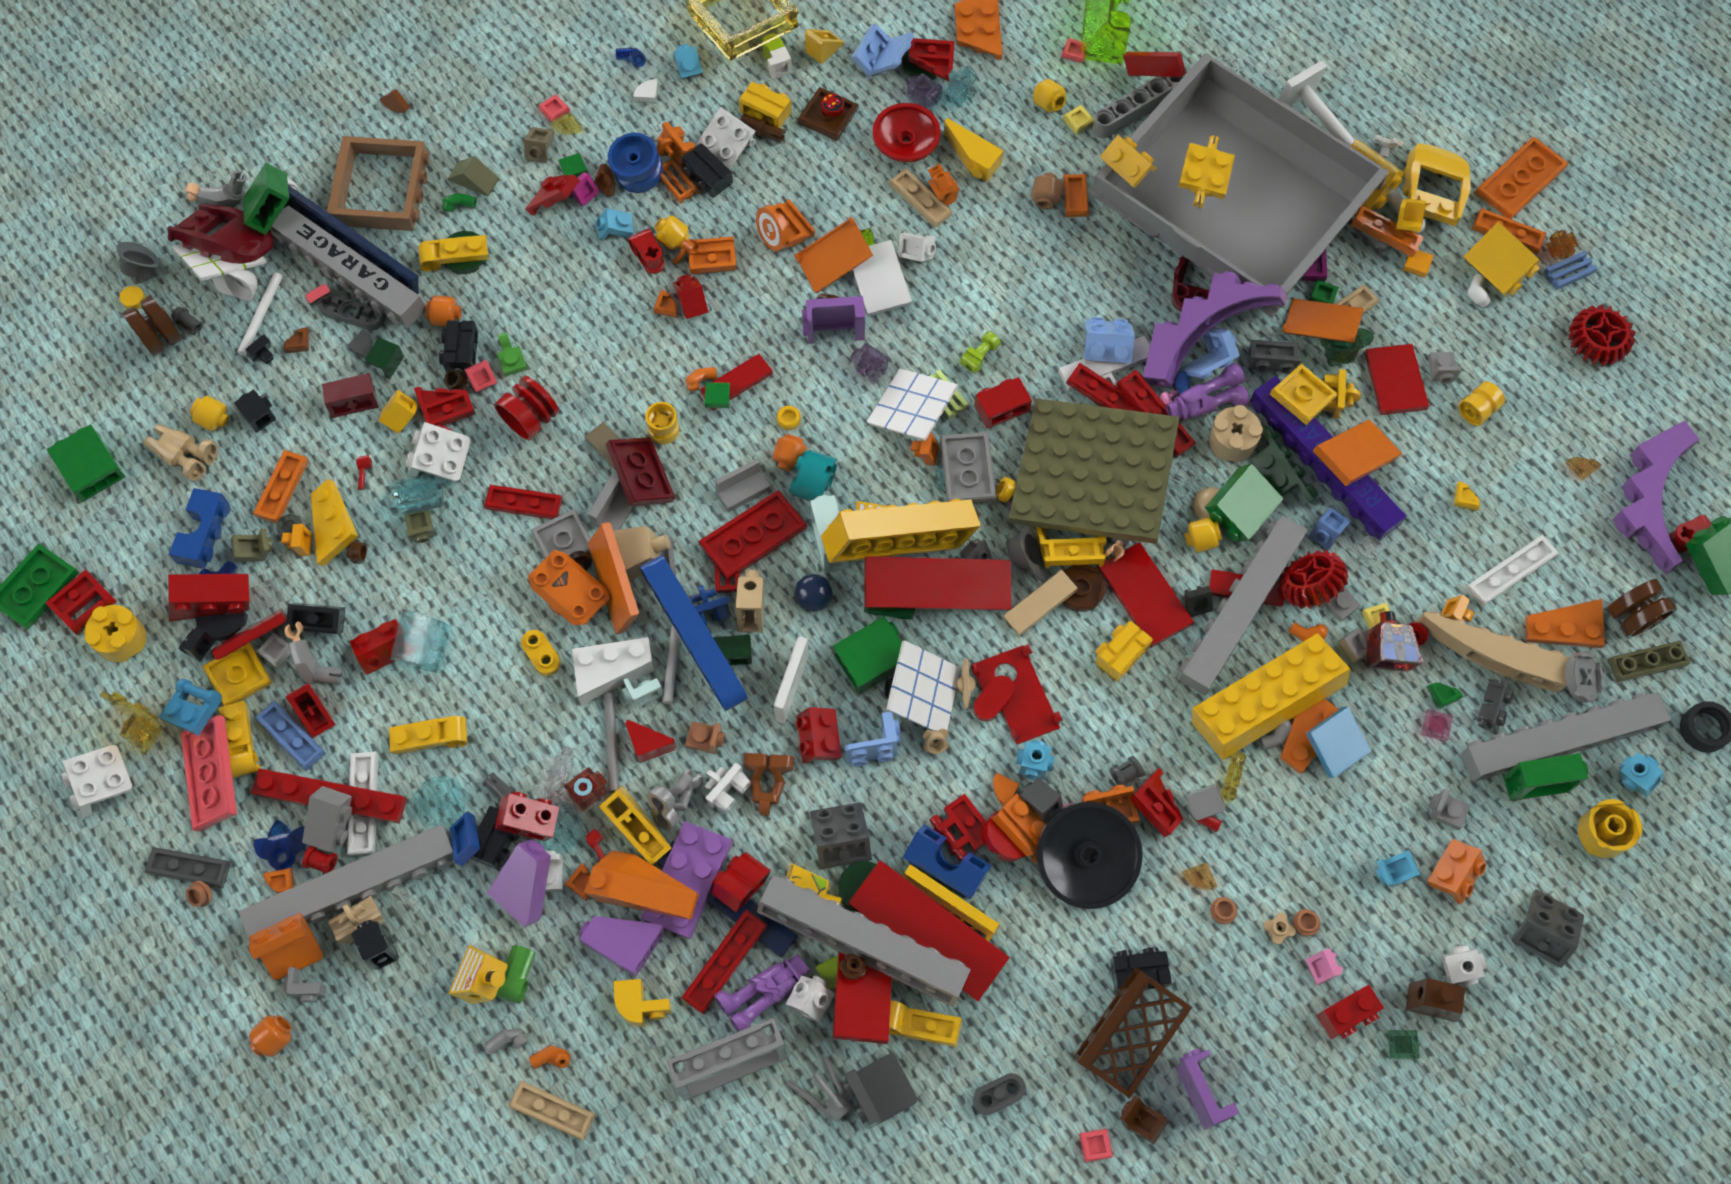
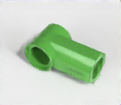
M512 946L507 960L508 967L505 972V982L499 987L495 997L521 1004L525 996L522 993H526L527 977L536 954L535 951L522 946Z

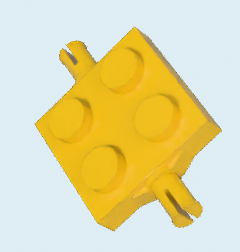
M1215 135L1209 137L1207 147L1189 143L1178 187L1188 189L1196 194L1193 203L1194 207L1198 205V208H1202L1204 199L1208 196L1224 199L1227 192L1235 155L1217 150L1219 137L1216 136L1214 140Z

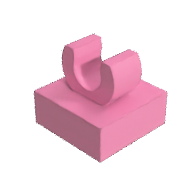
M1331 949L1323 950L1306 959V963L1317 985L1342 974L1343 968L1338 966L1334 958L1337 955Z

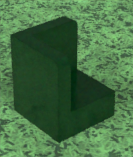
M378 337L366 356L365 361L382 369L385 377L391 379L403 360L404 355L399 345Z

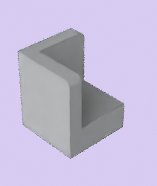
M1217 783L1189 792L1186 795L1195 820H1200L1226 810Z

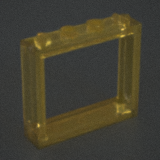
M685 0L690 16L730 61L799 27L797 14L799 13L794 4L791 5L788 0H769L779 11L778 13L730 36L706 9L721 0Z

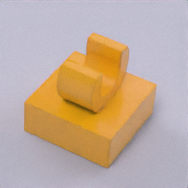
M293 524L292 533H282L281 543L287 544L286 548L293 549L299 556H310L312 533L303 524Z
M1464 595L1447 599L1441 612L1442 617L1471 622L1474 613L1467 609L1470 599Z

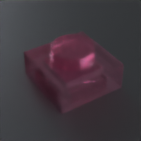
M1427 709L1424 715L1421 735L1446 742L1449 739L1453 716Z

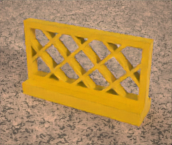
M911 864L908 866L903 876L906 880L938 904L951 911L950 913L960 917L962 922L966 921L973 926L970 928L985 934L986 940H991L1000 927L999 923Z

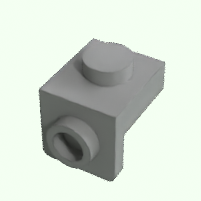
M295 967L288 968V975H285L283 980L284 991H286L288 996L293 999L300 998V1002L315 1003L317 998H326L327 987L320 982L300 983L301 971Z

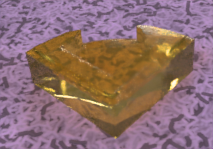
M571 112L551 122L552 127L563 134L572 135L583 132L581 125Z

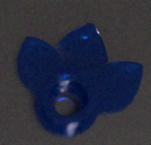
M276 820L269 831L268 838L254 840V850L260 858L268 860L271 867L275 870L290 868L295 862L296 854L305 848L306 844L302 843L305 827L302 826L291 831L286 824ZM282 854H286V860L284 862H279V856Z

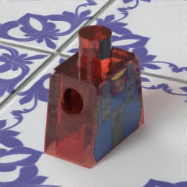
M1393 611L1380 613V623L1367 632V668L1407 672L1421 665L1423 659L1412 626L1396 623L1395 612Z

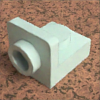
M628 678L623 679L625 688L621 690L627 702L633 701L636 708L663 696L662 687L657 678L652 681L645 680L635 689H633Z

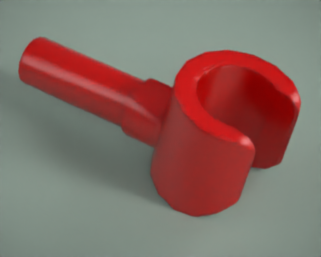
M369 455L360 456L356 459L359 470L358 490H364L365 470L373 468L372 459Z
M593 829L587 834L586 840L594 852H596L599 860H601L605 855L598 844L604 838L596 829Z

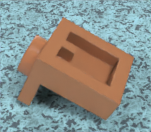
M692 721L685 746L689 749L716 754L717 748H722L725 732H722L720 723H715V726Z

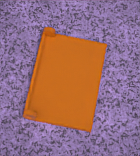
M852 216L794 255L815 293L820 292L874 256Z
M1293 298L1282 332L1354 343L1364 308Z

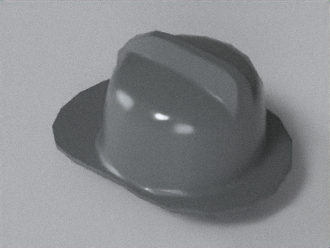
M120 242L117 245V251L120 256V270L123 274L131 277L135 284H139L141 280H147L152 277L155 268L159 267L156 256L152 251L133 242Z
M1028 525L1023 526L1021 534L1006 541L1010 560L1017 568L1032 570L1040 581L1047 582L1050 573L1045 568L1035 533Z

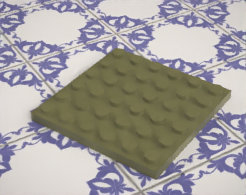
M1035 398L1009 514V523L1157 544L1179 417Z

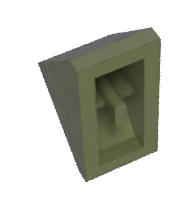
M473 156L459 161L448 177V180L488 197L497 184L499 177Z

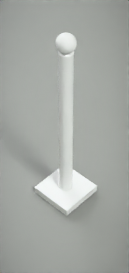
M1320 61L1287 80L1278 100L1289 106L1303 100L1333 136L1351 146L1355 139L1315 93L1327 65ZM1395 189L1391 190L1387 195V201L1399 215L1403 197ZM1423 219V224L1420 232H1422L1425 228V219Z

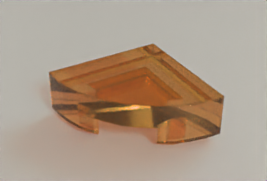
M1573 457L1565 463L1582 481L1602 466V464L1592 458Z
M1207 862L1181 873L1189 884L1198 889L1212 890L1218 887Z

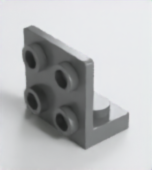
M860 802L810 812L820 869L872 860L869 834Z
M1535 889L1532 893L1527 917L1514 933L1512 942L1562 968L1578 948L1584 915L1575 908L1554 899L1549 894Z

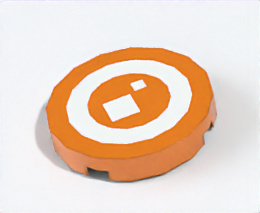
M766 205L758 209L756 225L764 243L769 249L777 252L788 246L786 241L790 237L789 228L784 216L775 211L777 208L773 205Z

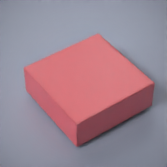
M1068 38L1062 58L1083 63L1089 44Z
M557 94L538 106L539 110L552 124L570 113V108Z
M323 284L306 294L305 299L310 305L324 295L329 294L330 290L326 284Z
M487 360L464 369L475 393L497 383Z
M1107 1129L1079 1134L1085 1163L1113 1157Z

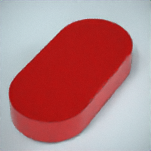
M1000 675L993 678L976 699L973 711L979 720L984 722L994 720L1013 697L1015 685L1009 677Z

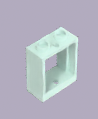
M827 495L818 496L810 501L811 522L824 573L849 568V561L829 563L821 535L836 518L839 511L835 495L829 497Z

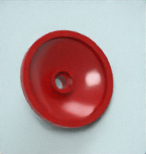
M899 103L889 106L877 116L873 124V140L876 147L883 155L895 161L915 162L922 160L936 149L940 141L941 130L937 118L930 110L918 104Z

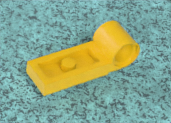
M486 235L424 241L418 246L420 269L426 272H430L431 269L438 271L441 268V264L489 260Z
M240 701L219 707L220 716L225 717L232 778L257 772L260 765L256 764L259 760L253 747L249 711L246 702Z
M449 716L389 727L390 752L392 754H401L443 745L454 748L456 745H459V747L466 746V718L463 716Z
M891 1000L889 1034L957 1047L962 1025L961 1017L908 1008L900 1002Z

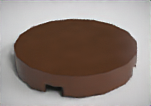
M1071 565V567L1063 570L1078 588V591L1066 599L1063 604L1067 608L1078 612L1095 609L1102 602L1106 593V582L1100 575V572L1090 565Z

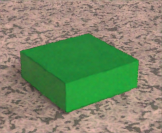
M580 152L558 160L564 175L574 174L578 178L582 173H588Z
M1316 280L1309 301L1333 304L1339 287Z
M706 382L705 408H729L730 383Z

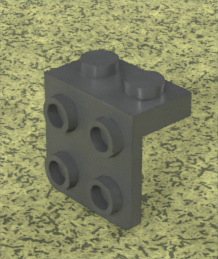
M888 1054L858 1071L853 1069L845 1074L846 1082L843 1083V1087L850 1099L854 1097L859 1107L855 1110L862 1124L867 1122L870 1129L917 1103V1096L894 1054Z

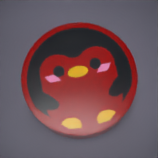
M838 94L826 95L822 99L823 113L830 117L841 115L844 111L843 98Z

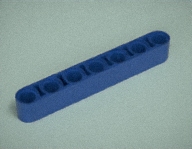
M663 555L640 566L639 568L646 582L724 711L726 712L747 700L748 696Z

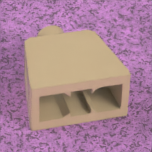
M646 526L613 531L629 581L643 575L639 568L640 566L660 556L659 552L671 548L670 540L666 534L657 537Z
M747 570L745 577L738 578L736 597L738 632L763 633L764 578L760 577V572L757 570Z

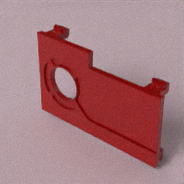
M1029 644L971 664V670L976 676L982 692L991 680L995 678V670L999 665L1006 663L1014 666L1016 669L1017 678L1013 682L1015 685L1014 694L1002 709V713L1009 726L1010 734L1017 745L1060 729L1059 723L1063 721L1059 711L1053 712L1031 664L1029 654L1033 652Z

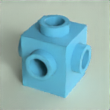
M1038 740L1026 741L1025 748H1019L1016 764L1021 765L1019 774L1032 780H1036L1038 777L1044 780L1047 771L1052 772L1055 756L1050 755L1052 747L1046 746L1045 742Z
M1638 752L1633 757L1628 756L1619 767L1621 769L1620 778L1623 779L1621 783L1630 791L1634 792L1637 790L1646 798L1663 781L1664 771L1657 767L1659 764L1649 755L1642 756Z

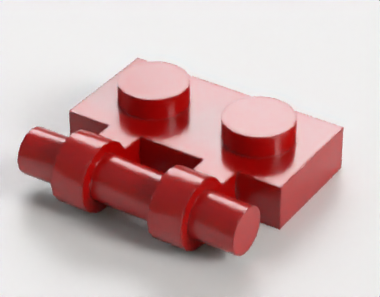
M965 793L944 807L943 811L948 818L943 822L937 814L929 819L934 827L933 830L946 837L947 850L951 855H955L960 862L967 855L963 849L967 844L970 845L974 852L986 844L983 838V826L986 820ZM952 826H955L962 835L958 840L949 831Z

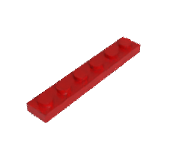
M260 768L251 790V794L255 796L308 806L310 796L324 786L351 796V815L400 824L407 798L401 795Z

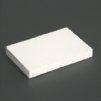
M889 240L869 246L874 256L852 270L859 294L863 296L864 309L867 316L912 305V299L892 241Z
M801 636L797 637L774 702L775 720L782 724L786 722L809 657L808 639Z

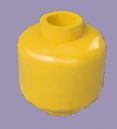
M1045 79L1035 86L1033 101L1046 112L1053 113L1065 105L1066 91L1064 87L1053 80Z
M673 215L665 219L661 217L654 226V229H656L655 239L669 250H675L676 248L680 250L682 242L690 237L688 226Z
M208 395L203 398L198 397L190 409L192 421L211 432L215 431L218 427L223 428L229 420V415L226 414L227 406Z
M1209 517L1190 522L1188 524V532L1184 533L1187 546H1193L1197 553L1217 548L1219 541L1222 540L1217 521L1213 522Z

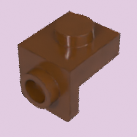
M1134 1096L1131 1101L1124 1105L1120 1117L1126 1128L1153 1145L1169 1122L1165 1116L1143 1104L1137 1096Z

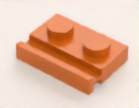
M790 199L786 200V203L774 205L777 208L775 211L784 216L789 228L790 237L786 241L788 244L786 248L806 241L808 237H814V228Z
M734 236L695 240L700 244L698 251L693 255L688 253L690 274L737 270Z
M1016 793L992 820L1027 857H1030L1036 851L1038 838L1045 823Z

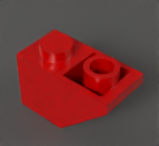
M691 275L678 277V281L673 282V286L685 318L688 319L709 313L702 285L695 276L691 277Z

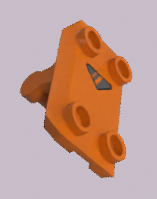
M553 550L528 575L531 589L549 604V608L558 616L561 614L572 625H586L610 598L608 590L568 554L558 550Z

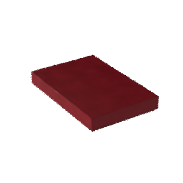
M651 437L608 440L606 447L630 506L671 503L675 500L676 497Z

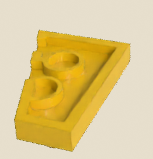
M330 479L325 480L311 493L317 564L322 566L329 563L358 537L335 482Z

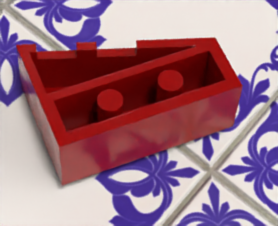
M168 574L169 622L201 616L236 614L249 611V574Z

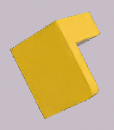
M1403 198L1396 229L1420 232L1427 201Z
M397 390L382 408L378 421L393 431L400 433L415 415L418 402Z

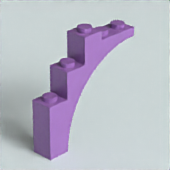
M1233 272L1214 273L1208 299L1198 296L1193 297V299L1184 298L1179 324L1166 321L1164 324L1155 323L1143 378L1149 385L1173 387L1181 363L1194 344L1205 333L1223 320L1243 311L1265 306H1285L1287 295L1283 288L1276 284H1267V286H1257L1251 282H1244L1242 284L1238 276Z
M1685 420L1638 445L1630 454L1634 466L1640 469L1641 472L1630 477L1621 488L1624 490L1625 497L1632 501L1633 504L1622 509L1613 519L1617 530L1624 534L1627 539L1634 535L1638 537L1639 544L1648 550L1653 557L1655 565L1662 569L1665 574L1673 571L1683 562L1670 540L1663 518L1662 496L1665 480L1676 459L1689 451L1700 440Z

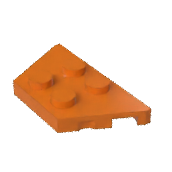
M962 0L955 3L957 45L972 48L981 54L986 52L994 55L995 59L1002 60L998 0Z

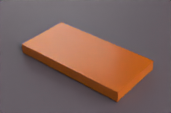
M1533 136L1481 184L1475 193L1506 218L1513 219L1566 169L1569 163Z
M1370 419L1317 445L1313 450L1318 458L1345 486L1397 460L1403 454Z
M610 522L601 523L588 542V547L599 582L609 593L610 598L606 605L615 634H621L636 619L639 611Z

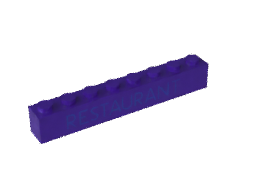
M1274 376L1254 390L1250 399L1253 410L1263 415L1267 420L1268 426L1271 425L1283 437L1286 446L1293 448L1299 454L1301 462L1311 467L1317 479L1331 489L1335 499L1342 501L1347 506L1350 515L1355 519H1359L1371 537H1375L1380 541L1401 526L1407 517L1406 514L1369 475L1345 486L1313 452L1317 445L1333 438V436L1316 418L1305 425L1270 395L1272 389L1281 382L1277 376Z

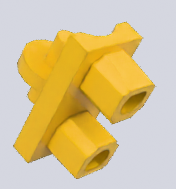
M1339 369L1337 375L1325 374L1322 379L1325 384L1338 394L1323 409V411L1333 412L1332 418H1340L1341 411L1345 409V402L1346 407L1351 408L1354 402L1361 399V392L1354 389V384H1347L1346 389L1347 370Z

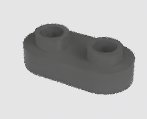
M1009 1073L980 1087L973 1096L974 1108L982 1115H992L1018 1102L1025 1094V1082L1019 1075ZM1008 1084L1015 1085L1016 1092L1013 1094L1008 1093L1006 1086ZM982 1097H990L992 1104L984 1106L981 1101Z

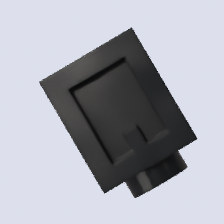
M197 626L187 635L179 646V650L200 662L215 641L205 630Z

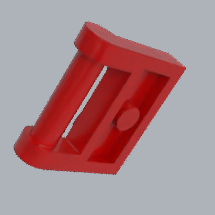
M85 569L49 599L46 604L78 635L83 631L81 628L87 624L94 609L100 606L114 605L117 601ZM98 594L102 597L75 621L71 618Z

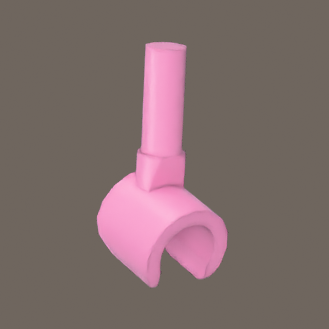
M1177 389L1170 393L1163 392L1160 395V399L1167 405L1173 402L1171 399L1179 395Z

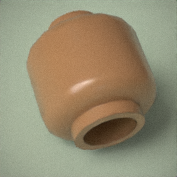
M1044 173V175L1035 178L1031 199L1037 207L1051 209L1060 202L1063 188L1061 180L1053 173Z

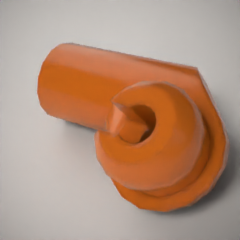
M716 367L699 368L686 377L687 389L689 391L699 390L700 381L717 379Z
M1294 622L1288 632L1304 642L1317 633L1325 639L1328 629L1323 624L1306 629L1297 622Z
M550 1045L530 1056L529 1060L534 1069L547 1062L558 1068H565L569 1065L571 1057L566 1050Z

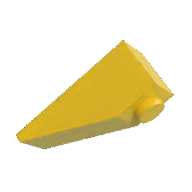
M949 118L945 120L944 135L967 170L975 178L988 182L1002 164L1004 151Z
M622 785L600 804L599 807L651 865L672 848L645 811Z

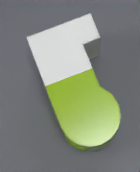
M772 32L763 35L761 39L762 52L768 58V70L771 78L793 72L791 57L780 36Z

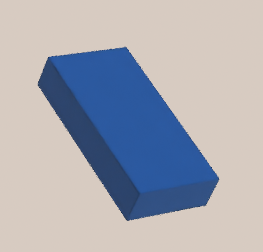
M468 811L450 827L454 862L461 866L480 849L475 815Z

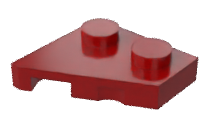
M913 38L909 50V62L948 82H952L955 41Z
M574 174L547 177L541 183L542 188L525 210L533 216L541 205L547 209L555 203L568 198L580 180Z
M422 387L414 388L426 423L444 426L476 414L467 390L454 389L449 391L443 388H436V391L422 390Z
M1158 768L1144 781L1129 800L1165 838L1174 831L1183 818L1179 808L1174 803L1171 790H1165L1160 778L1164 774Z

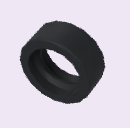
M1703 701L1695 704L1681 718V735L1688 745L1700 752L1712 753L1720 750L1731 741V713L1723 705L1715 702ZM1706 713L1718 721L1722 731V735L1718 740L1710 741L1697 732L1694 718L1698 714Z

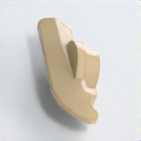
M964 659L962 663V676L957 680V688L963 693L962 701L964 702L965 709H968L970 692L974 690L976 684L973 677L969 675V659Z

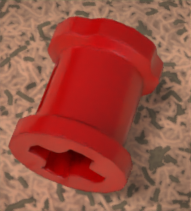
M310 846L304 854L302 867L319 870L324 875L334 870L338 855L335 853L327 854L319 851L314 846Z

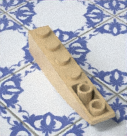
M1425 611L1416 621L1423 624L1427 628L1428 634L1437 641L1488 670L1556 693L1567 687L1565 670L1569 657L1564 656L1560 651L1545 650L1535 643H1523L1509 635H1498L1484 627L1476 628L1467 625L1462 620H1451L1442 617L1437 612Z

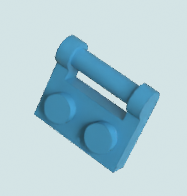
M183 678L176 683V692L158 718L199 736L219 706L222 695L214 690L207 691L197 687L191 681ZM190 694L204 700L205 703L200 707L185 700Z

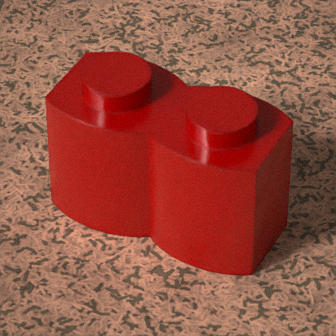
M747 852L743 853L740 857L736 855L728 864V869L725 872L721 870L712 881L714 887L711 894L735 912H738L759 891L771 872L769 868Z

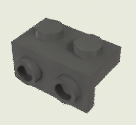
M1264 340L1250 341L1249 369H1255L1260 372L1280 371L1281 373L1289 374L1301 364L1298 343Z

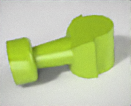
M987 331L982 336L981 345L976 349L969 347L960 359L959 363L974 374L978 373L982 368L983 358L989 350H996L1001 344L998 336L991 331Z

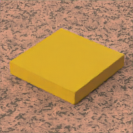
M1302 363L1273 388L1270 393L1274 399L1305 425L1312 421L1338 395Z
M251 643L244 645L220 660L214 659L202 666L215 691L222 695L221 702L223 706L240 702L272 684Z

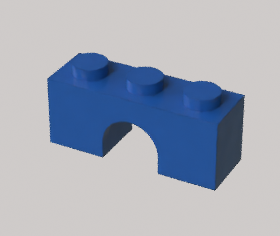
M193 488L185 510L193 520L201 521V524L192 533L184 534L177 532L169 556L176 564L205 569L207 562H210L213 558V546L215 540H218L221 536V524L223 518L228 516L230 506L222 493Z
M924 824L914 835L903 858L908 860V863L915 868L929 873L936 882L945 883L953 888L957 895L971 900L980 888L992 865L970 852L962 859L961 863H949L942 855V846L946 837Z

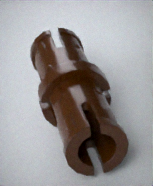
M745 113L741 116L740 121L755 130L758 137L762 138L764 136L778 143H781L784 139L785 129L769 124L768 120H759Z

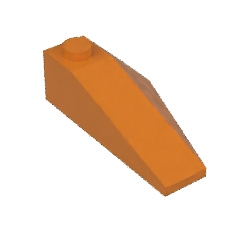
M614 850L592 867L584 892L601 903L688 920L692 919L699 896L694 890L637 855Z

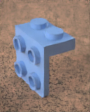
M873 24L867 30L851 58L868 76L877 73L881 74L889 69H896L901 64V58L904 53L911 47L914 35L909 32L890 39L877 24Z
M1091 317L1090 320H1085L1084 360L1132 363L1135 334L1132 324L1128 323V320L1114 319V321H1104V318Z
M1211 328L1202 336L1209 353L1179 368V372L1184 371L1188 376L1203 379L1212 375V371L1218 367L1224 368L1233 363L1232 360L1240 356L1235 345L1237 341L1234 334L1230 330Z
M892 711L882 713V739L845 746L847 764L858 767L866 765L870 760L878 759V762H887L892 760L894 756H897V744L901 742L899 720H893Z

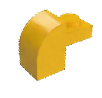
M641 979L614 981V1002L621 1016L631 1025L645 1027V1016H649L650 1020H661L666 1018L665 1014H672L670 999L644 1001V984Z

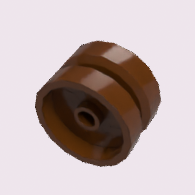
M151 295L140 301V306L146 314L145 317H142L139 311L132 306L121 312L153 357L164 351V346L158 339L159 335L172 346L182 340V337L174 327L175 324Z
M1652 579L1635 587L1607 607L1614 620L1626 618L1622 622L1620 629L1627 639L1652 629L1677 611V607L1671 598L1658 599L1662 595L1664 588L1657 579Z

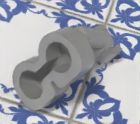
M688 768L682 773L674 787L666 790L665 788L655 786L647 794L649 805L652 807L653 820L659 827L669 831L675 827L680 820L675 810L686 811L693 791L703 783L702 774L698 773L695 778H692L693 771ZM681 794L679 802L676 803L673 796Z

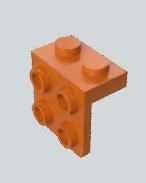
M301 912L260 930L249 937V952L253 959L260 957L271 977L275 980L288 975L289 967H295L300 970L323 958V951Z

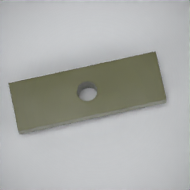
M1681 640L1613 656L1608 659L1617 683L1685 667L1690 664Z

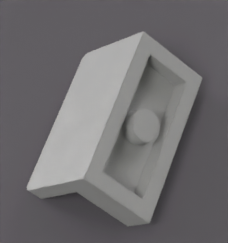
M758 459L715 481L716 494L728 512L770 490L769 483L760 471Z
M611 474L588 513L591 524L599 527L601 523L610 522L613 531L621 529L634 507L629 505L618 476Z

